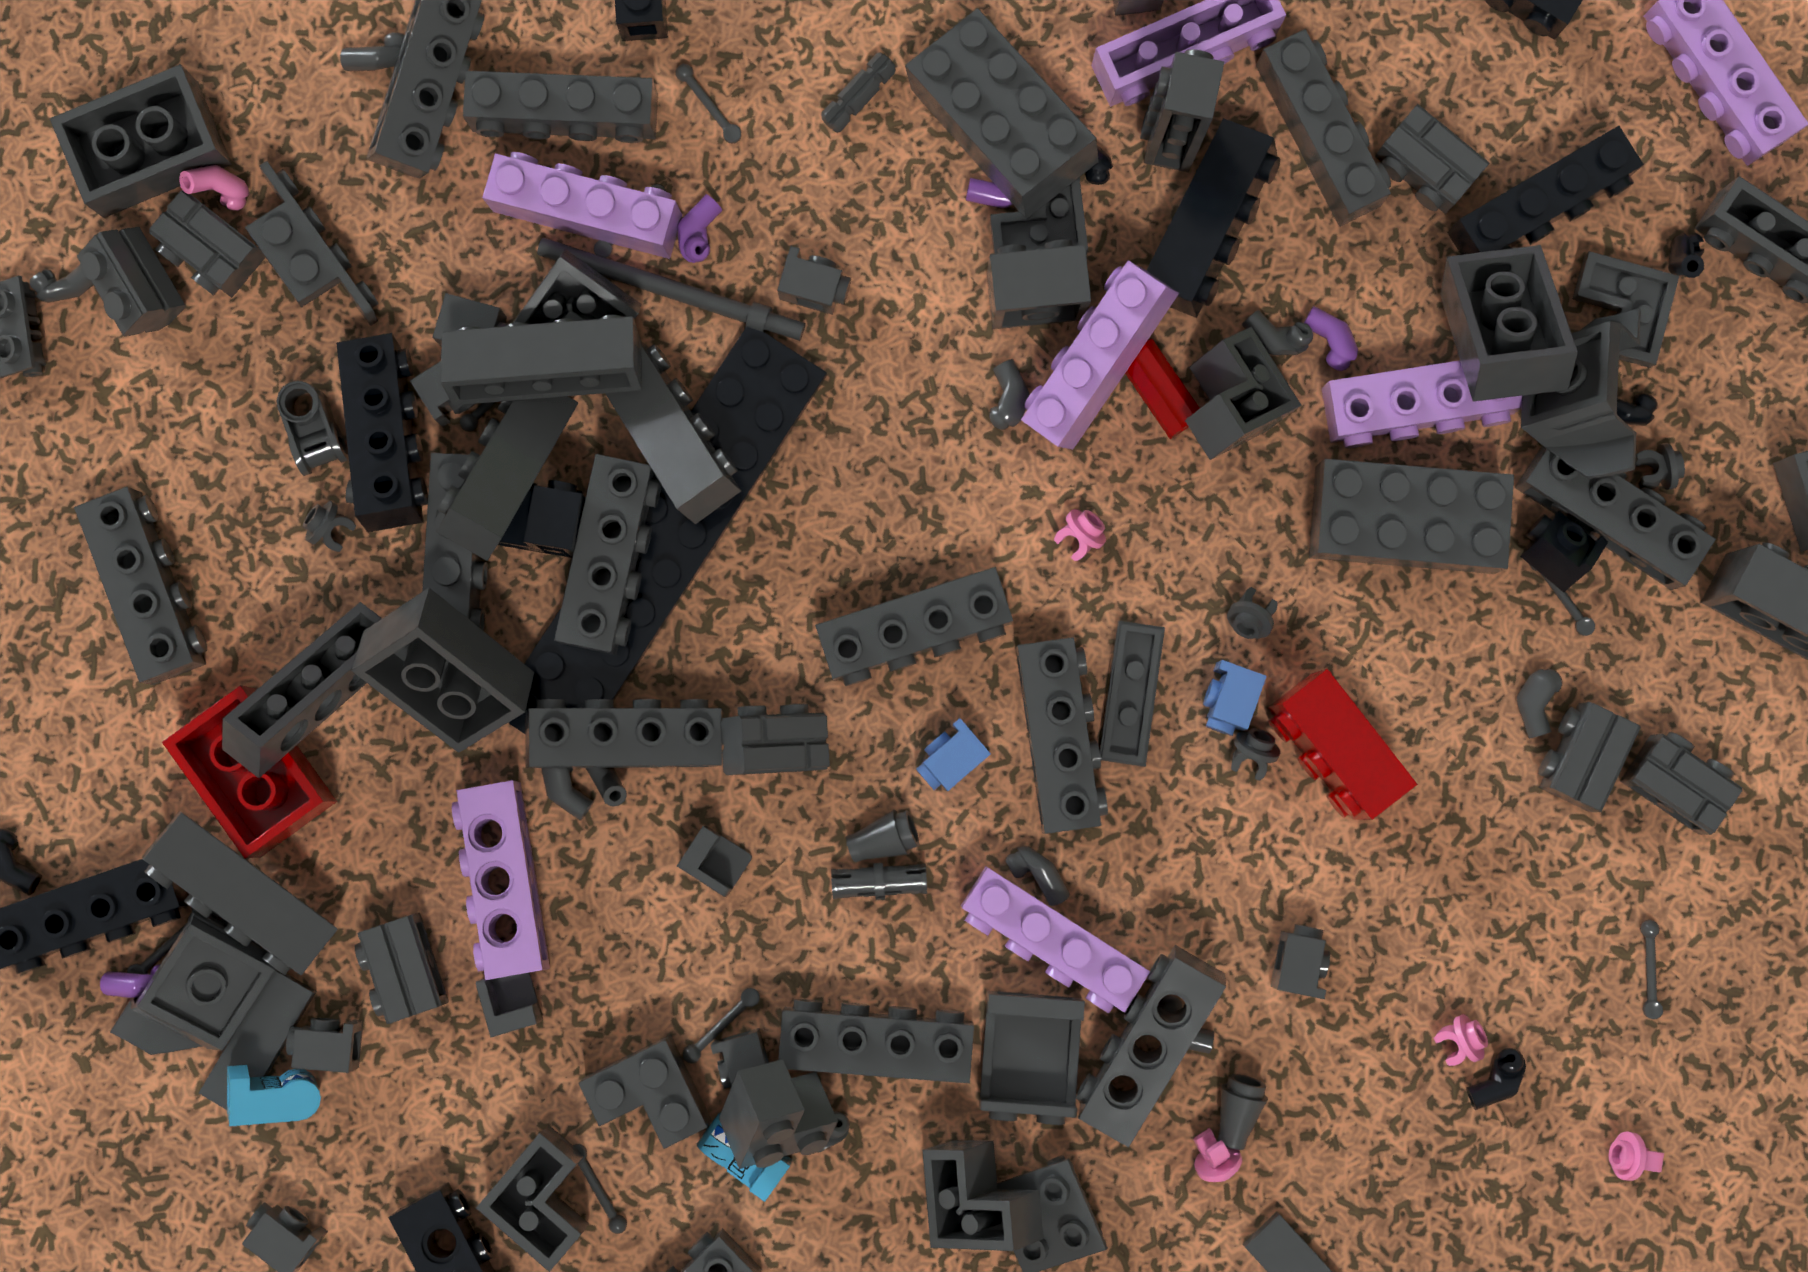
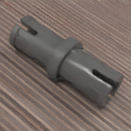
M883 862L873 863L874 867L831 869L833 899L875 896L876 900H885V895L927 894L926 863L883 867Z

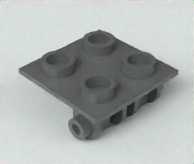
M15 276L0 282V379L19 372H23L25 377L40 376L43 374L42 366L46 365L42 344L32 342V340L41 339L42 332L30 330L29 328L40 325L35 304L36 292L30 290L28 282L22 281V276Z
M1064 1155L1049 1160L1047 1162L1048 1166L997 1183L998 1189L1039 1190L1043 1240L1014 1251L1022 1272H1039L1108 1249L1102 1230L1099 1228L1091 1210V1205L1085 1196L1086 1193L1082 1189L1074 1171L1073 1163L1069 1158L1065 1159Z

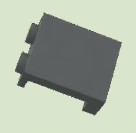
M987 991L979 1106L980 1110L989 1111L990 1119L1017 1121L1018 1114L1037 1115L1036 1122L1063 1125L1065 1124V1117H1077L1076 1088L1081 1021H1084L1085 1001L1082 998Z

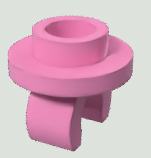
M1073 509L1066 516L1067 525L1059 530L1054 538V541L1059 544L1069 535L1076 537L1079 541V549L1071 558L1074 561H1078L1090 551L1091 547L1099 549L1105 544L1106 537L1103 533L1105 526L1093 512L1089 510L1081 512Z
M1464 1014L1455 1017L1454 1025L1444 1026L1434 1037L1436 1043L1446 1039L1457 1043L1459 1051L1453 1052L1445 1060L1449 1066L1462 1063L1466 1056L1473 1062L1482 1060L1485 1054L1484 1048L1488 1046V1039L1481 1024L1477 1020L1471 1021Z
M1210 1128L1194 1137V1142L1200 1152L1195 1159L1194 1167L1202 1180L1208 1182L1226 1181L1239 1170L1242 1164L1240 1151L1226 1147L1222 1140L1217 1142Z
M1622 1132L1611 1144L1608 1156L1612 1169L1619 1179L1634 1181L1641 1176L1644 1170L1661 1172L1664 1153L1650 1151L1637 1133Z

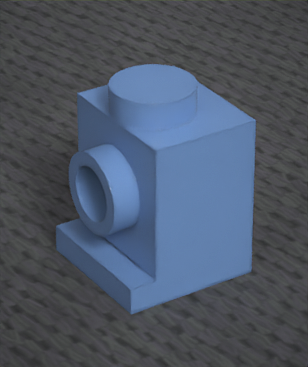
M1220 660L1216 662L1213 670L1222 674L1220 681L1211 680L1203 701V705L1210 708L1206 717L1208 719L1206 727L1233 736L1235 729L1240 731L1248 730L1267 676Z
M961 718L952 724L958 733L951 738L944 731L924 749L930 757L916 768L917 772L933 790L942 785L948 792L991 754Z

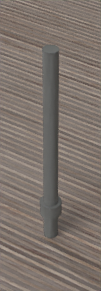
M544 237L539 243L537 251L539 256L557 261L566 249L606 278L746 323L745 328L750 327L764 333L768 330L798 341L802 339L806 323L773 313L772 307L757 302L748 305Z

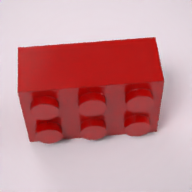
M1328 669L1310 674L1267 707L1273 715L1268 720L1272 729L1285 743L1290 739L1302 752V755L1297 758L1300 765L1313 780L1320 777L1332 791L1326 797L1343 818L1350 815L1354 820H1373L1418 785Z
M240 685L162 743L244 859L261 858L338 801L297 745L260 778L222 750L223 718L257 690V688Z

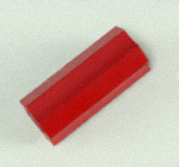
M1151 338L1147 340L1125 374L1169 439H1172L1189 428L1185 420L1200 408Z

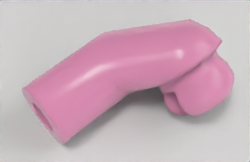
M218 165L182 171L179 176L180 186L187 194L213 189L221 194L220 203L223 206L227 205L229 210H240L246 205L245 197L249 196V190L245 181Z

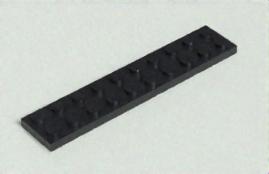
M750 327L745 328L691 410L693 415L700 413L713 430L715 436L710 439V442L717 451L719 448H722L736 466L738 471L732 477L741 489V492L695 524L676 509L665 489L661 486L657 507H649L645 525L652 526L649 547L646 554L639 553L635 571L642 573L637 599H629L625 617L631 619V630L627 645H619L617 655L564 645L554 641L561 612L560 609L524 663L534 671L526 710L537 708V700L543 699L566 700V708H585V700L616 699L827 377V372L768 334ZM525 713L508 723L525 734Z

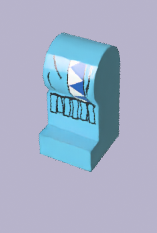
M247 1065L227 1066V1116L229 1126L300 1121L308 1119L315 1114L320 1106L321 1096L317 1081L312 1073L305 1069H291L281 1076L250 1077Z
M718 1113L697 1142V1147L711 1160L726 1168L729 1174L749 1187L750 1192L765 1202L789 1169L792 1159L784 1156L780 1161L768 1167L758 1168L756 1165L739 1169L719 1121L721 1113Z

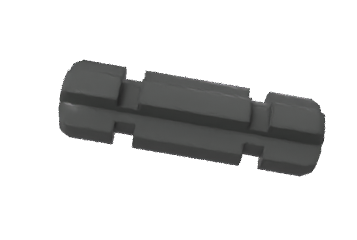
M876 53L867 63V70L861 69L837 95L838 101H832L822 111V120L830 129L837 133L841 132L851 121L849 119L850 115L856 116L880 90L879 84L881 82L885 84L895 74V64L883 53Z

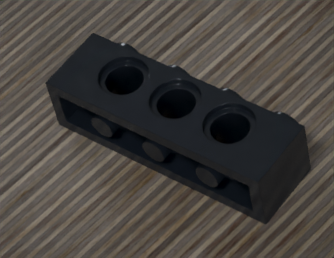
M449 1182L398 1209L388 1217L416 1272H495L489 1261L493 1258V1251L489 1241L482 1232L475 1234L467 1219L471 1215L469 1203L459 1189L452 1190ZM437 1229H447L453 1233L456 1239L455 1250H443L437 1245L435 1240Z

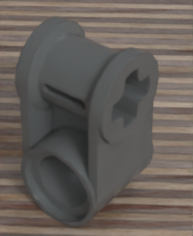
M293 381L283 386L276 400L277 408L288 435L293 459L303 476L312 473V468L337 459L341 463L348 461L347 446L324 393L302 381ZM309 393L313 400L312 409L304 416H297L294 410L295 401L299 396Z

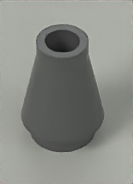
M893 810L856 833L847 835L846 843L851 858L856 863L866 859L909 855L910 849L919 846V837L910 813L907 810L900 813Z
M1229 1075L1228 1082L1221 1086L1218 1142L1222 1140L1226 1147L1232 1149H1245L1247 1139L1268 1101V1097L1264 1095L1266 1084L1245 1075Z

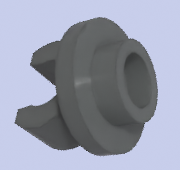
M1669 443L1659 444L1656 451L1643 450L1636 454L1635 467L1648 465L1655 472L1653 475L1642 476L1638 483L1640 489L1642 487L1654 489L1660 483L1665 490L1676 489L1679 479L1684 477L1685 465L1680 451H1674Z
M328 501L323 507L316 504L310 510L303 522L302 528L307 530L305 540L310 544L314 545L321 539L323 544L329 549L340 552L343 547L332 540V529L335 526L343 525L347 529L354 531L356 525L346 516L336 514L338 505Z
M1252 587L1246 590L1238 602L1231 605L1227 613V619L1238 635L1247 639L1265 638L1273 629L1274 621L1272 615L1276 612L1278 604L1277 601L1272 599L1264 609L1260 605L1253 603L1252 597L1256 589Z
M1256 728L1238 732L1234 739L1236 750L1232 755L1231 769L1237 772L1242 761L1252 759L1258 764L1255 770V779L1262 780L1267 773L1268 763L1276 762L1281 753L1279 747L1275 744L1274 737Z

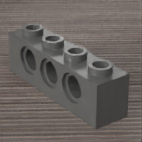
M359 602L223 718L222 750L258 778L265 774L367 684L351 670L363 631L382 618Z
M1177 945L1173 947L1168 957L1160 954L1147 977L1148 980L1152 981L1151 986L1144 997L1136 994L1123 1017L1128 1022L1120 1037L1112 1034L1099 1057L1100 1060L1104 1061V1064L1096 1077L1090 1073L1086 1076L1076 1095V1099L1081 1102L1078 1119L1128 1148L1226 988L1224 972ZM1167 995H1176L1184 1000L1185 1005L1178 1011L1169 1012L1159 1005V1001ZM1150 1035L1157 1038L1161 1045L1154 1051H1143L1136 1046L1135 1041L1141 1036ZM1126 1075L1134 1079L1136 1086L1131 1090L1121 1091L1116 1089L1111 1081L1117 1076Z

